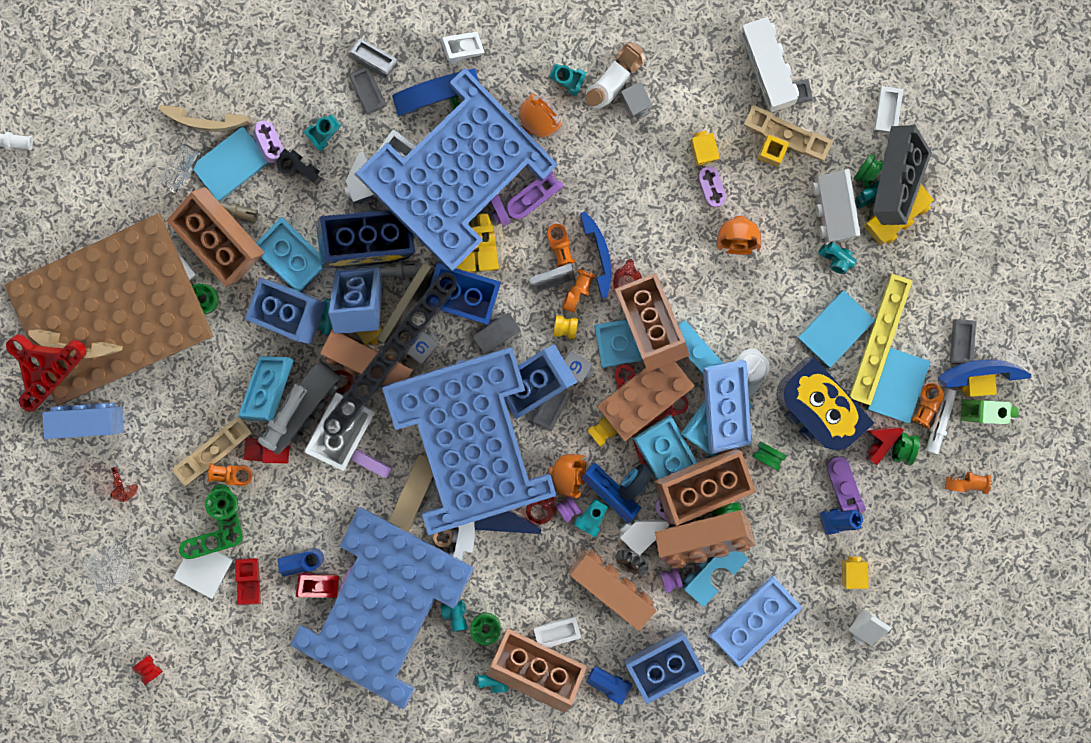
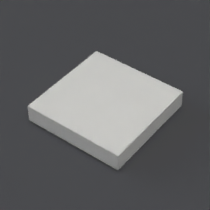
M197 540L199 545L190 546L187 552L190 556L193 555L192 551L196 549H201V553L204 552L201 547V541ZM206 544V547L208 549H214ZM220 551L195 559L184 558L174 579L212 599L234 559Z

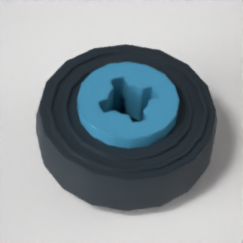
M640 464L632 469L624 477L618 490L619 495L627 501L638 496L645 489L651 478L652 471L650 468Z

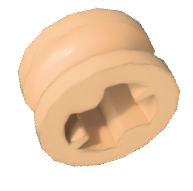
M451 529L443 531L444 534H449L450 537L447 538L448 542L446 543L437 539V536H440L439 533L434 534L433 539L437 546L447 547L451 544L453 540Z

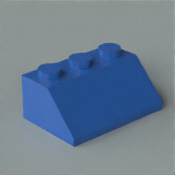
M437 263L430 286L442 273L452 274L457 281L454 294L440 311L489 325L501 282L457 268L450 272L443 264ZM445 279L440 283V286L448 290L453 284L450 280ZM430 297L427 299L426 304L430 307H436L439 304V300L435 297Z

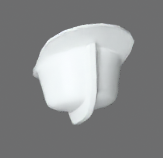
M747 349L735 360L747 361L749 396L757 391L769 372L768 359L757 349Z

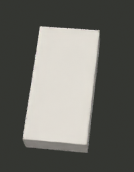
M880 87L874 131L890 133L891 126H898L903 89Z
M576 616L533 628L537 643L546 647L581 638Z

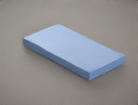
M738 360L703 368L709 452L713 454L752 445L747 361Z
M771 576L721 622L709 636L740 667L789 622L802 607L774 576Z

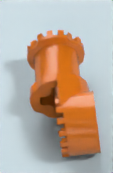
M561 224L551 225L548 228L547 237L551 250L555 252L558 262L556 267L575 263L576 261L572 259L569 249L570 241L565 227ZM555 227L563 231V237L559 240H554L550 235L551 230ZM561 249L564 252L565 260L563 259Z
M581 269L577 270L578 277L575 285L568 291L562 309L573 313L576 310L575 307L578 306L576 303H579L580 294L589 296L590 293L588 291L591 282L596 278V275L588 272L585 273Z
M929 383L923 387L921 392L923 398L919 403L921 406L916 416L911 418L912 422L916 424L919 422V425L927 429L930 427L929 423L934 413L939 411L938 408L945 396L943 389L935 383ZM937 389V396L934 399H929L928 393L930 390Z
M209 463L207 482L220 481L225 482L227 485L245 486L251 482L253 472L246 465L222 467ZM239 470L248 472L249 478L246 481H239L237 479L236 473Z
M968 471L965 479L959 480L957 478L955 480L953 478L952 480V477L950 479L946 477L944 489L959 492L978 490L982 491L983 494H988L991 489L989 485H992L991 475H973L972 472Z

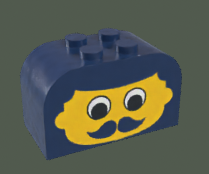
M390 210L319 216L315 223L322 268L334 269L393 263L399 260H406L415 253L413 233Z
M815 357L803 359L780 381L777 387L778 403L786 412L784 417L792 425L795 424L801 428L798 432L804 439L813 441L818 446L831 450L845 449L874 424L872 419Z

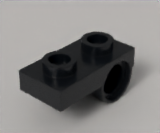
M284 148L277 159L276 165L278 170L286 176H294L300 171L314 184L318 185L322 180L318 175L320 171L311 163L306 166L301 162L303 157L292 149L289 152ZM287 160H292L293 168L285 171L283 168L284 163Z

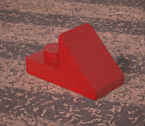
M900 427L867 430L866 432L878 440V443H873L867 450L869 455L866 459L872 464L878 465L904 430Z
M245 439L244 460L261 461L262 463H289L290 445L277 455L272 450L261 445L258 439Z
M310 571L298 574L296 597L337 598L340 576L336 574H315Z

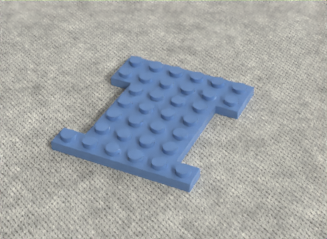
M466 68L448 84L463 101L405 158L387 142L354 174L450 272L483 241L468 223L525 166L542 181L558 165Z
M512 347L382 386L395 430L414 424L418 425L441 498L442 507L422 513L428 535L557 496L550 473L528 479L504 400L505 396L525 391Z
M359 507L339 546L358 556L320 634L304 625H300L290 646L404 709L415 688L398 679L397 675L435 599L452 608L456 607L475 567L372 512Z

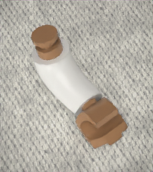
M626 43L615 56L619 63L613 61L603 76L587 89L585 99L588 105L594 108H601L614 100L630 76L627 69L635 73L647 59L643 49L638 44Z

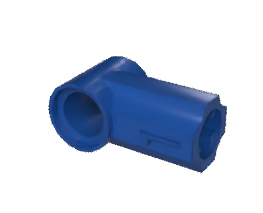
M838 508L830 509V512L827 513L826 511L820 512L825 535L858 530L863 522V516L857 510L839 511Z
M312 548L305 552L278 558L279 572L282 577L305 571H314L323 563L324 554L320 549ZM308 555H314L317 558V564H311L308 561Z
M596 665L586 680L587 684L605 693L610 700L620 705L624 703L633 687V684L626 679L623 681L622 677L618 675L615 677Z

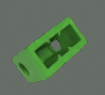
M962 399L961 421L1009 424L1010 419L1016 420L1019 415L1018 408L1011 406V402Z

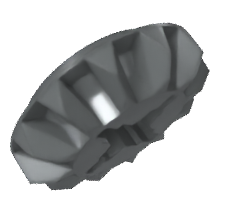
M618 550L615 555L617 563L634 575L643 576L648 571V565L645 560L631 550Z

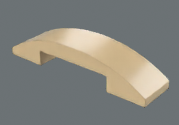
M159 105V110L176 122L201 131L226 132L237 130L242 126L246 127L252 123V119L248 116L228 113L225 115V122L186 117L187 111L181 107Z
M756 105L752 106L744 123V126L763 137L771 135L789 142V149L821 161L825 160L833 144V140L816 132L811 133L773 116V113Z
M41 329L29 330L28 335L41 346L63 348L67 345L59 342L60 333ZM104 342L92 343L91 349L86 348L87 354L84 358L115 354L122 351L123 346ZM73 350L69 355L73 357L76 351Z
M237 416L223 427L219 433L171 470L181 483L187 486L208 470L209 463L215 465L247 439L253 431L244 420Z
M419 454L389 520L390 523L409 532L433 479V473L427 457Z

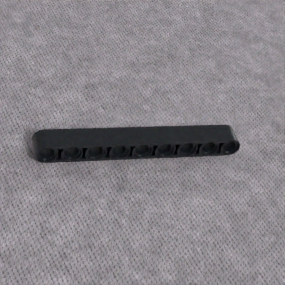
M442 273L437 277L325 419L323 429L327 435L337 438L344 434L454 294L457 281L452 274ZM445 279L450 280L453 284L448 290L440 286V283ZM435 297L439 300V304L436 307H430L426 304L427 299ZM415 315H423L425 317L424 323L421 325L414 324L412 319ZM402 332H408L411 335V339L409 342L402 343L398 339L399 335ZM395 350L397 352L396 359L392 361L387 360L384 357L386 351ZM376 367L383 370V375L378 379L370 375L371 370ZM361 385H366L369 388L368 394L364 397H360L356 393L357 388ZM346 403H352L355 406L354 412L350 415H346L342 411ZM332 421L340 422V430L336 433H331L328 429Z

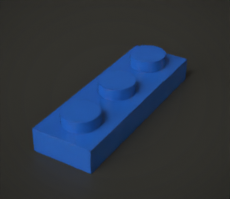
M596 462L582 475L581 478L627 523L631 522L642 508L633 499L627 501L622 498L618 493L620 486Z

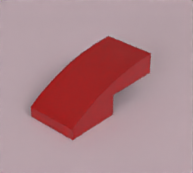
M258 558L235 560L237 605L261 604Z

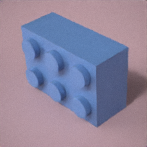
M379 267L335 270L329 307V316L334 334L379 330L384 290Z
M259 278L245 320L295 341L312 344L327 302L275 281Z
M555 344L543 349L518 365L525 391L505 396L504 400L515 418L518 419L577 383Z
M115 403L95 404V408H93V404L74 405L72 410L71 405L50 407L49 412H42L44 439L124 433L122 406L115 407Z
M682 629L624 660L646 704L705 674Z

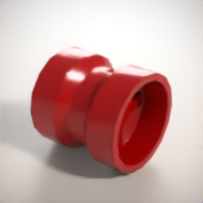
M150 654L132 667V670L141 676V681L144 685L163 672L159 666H155L153 663L154 659Z

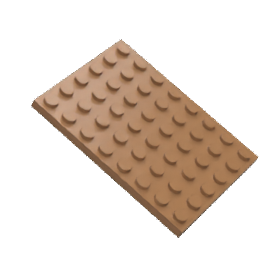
M155 214L4 285L26 337L34 345L41 346L28 335L29 330L41 329L60 333V343L68 344L72 340H77L90 349L92 343L97 342L123 346L122 351L115 354L83 358L51 393L56 406L74 400L214 337L161 214ZM59 360L60 365L63 368L68 369L67 364L64 361ZM48 372L49 377L56 381L54 374Z

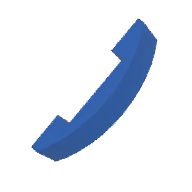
M476 69L468 70L479 82ZM460 72L431 79L393 94L392 97L398 117L419 111V108L457 97L458 95L448 84Z
M581 212L580 217L585 236L594 234L604 272V275L597 277L596 280L601 299L607 298L611 283V261L608 247L599 227L586 212Z
M986 359L971 361L953 367L938 377V382L944 387L950 388L967 386L968 377L1001 373V375L1012 381L1029 379L1031 374L1016 364L1002 360Z

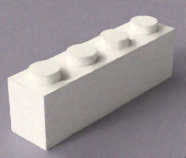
M768 17L743 25L740 33L769 112L795 105L799 91L797 85L792 84L790 78L792 75L788 63L785 64L782 57L784 56V50L781 43H777L775 38L777 33L774 24L769 22Z

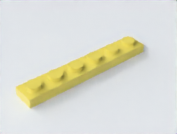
M890 274L849 394L855 401L867 405L872 403L913 280L895 274Z

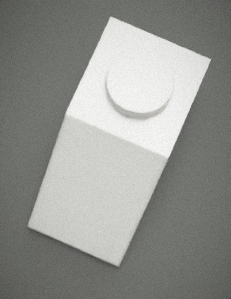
M364 151L359 152L346 179L348 187L344 188L348 200H353L355 204L376 197L354 175L368 161Z
M634 520L632 523L626 522L620 528L622 533L619 536L635 553L641 555L656 540L655 532L667 529L670 524L666 520Z
M862 609L849 631L854 634L852 638L858 643L864 645L866 642L872 646L886 635L891 627L865 609Z

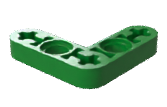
M223 484L216 485L212 489V491L220 488L231 491L228 486ZM238 512L229 522L217 519L220 530L183 541L179 547L180 555L185 559H195L240 545L244 534ZM236 522L237 526L232 527L234 533L239 534V537L233 543L232 540L227 539V536L231 533L229 528L224 529V525H232ZM211 536L215 537L218 541L214 549H208L205 543L207 538ZM201 539L203 553H201V549L193 550V555L191 556L189 553H185L184 549L188 547V543L191 546L199 545L197 540Z

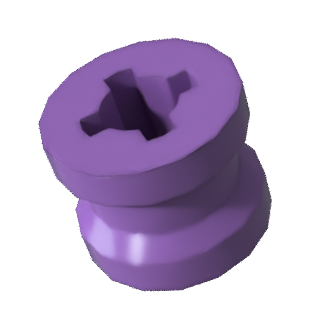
M566 497L564 502L555 504L567 523L571 521L574 515L582 513L572 497Z
M672 568L670 572H660L666 593H670L675 588H683L677 568Z

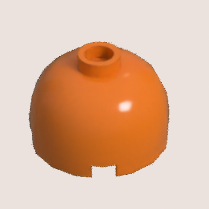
M533 93L520 107L519 117L523 123L521 126L529 135L533 134L540 138L551 136L562 127V122L559 121L557 123L553 116H557L555 112L541 98L535 100V94Z
M735 216L734 219L728 220L721 226L717 236V248L720 251L721 248L730 249L727 251V254L736 255L752 254V250L756 248L758 252L761 249V232L758 226L745 216Z
M562 455L555 461L554 466L550 467L549 473L554 488L559 494L572 498L580 497L582 493L579 490L580 483L582 485L585 483L581 478L586 472V461L582 460L585 457L584 455Z

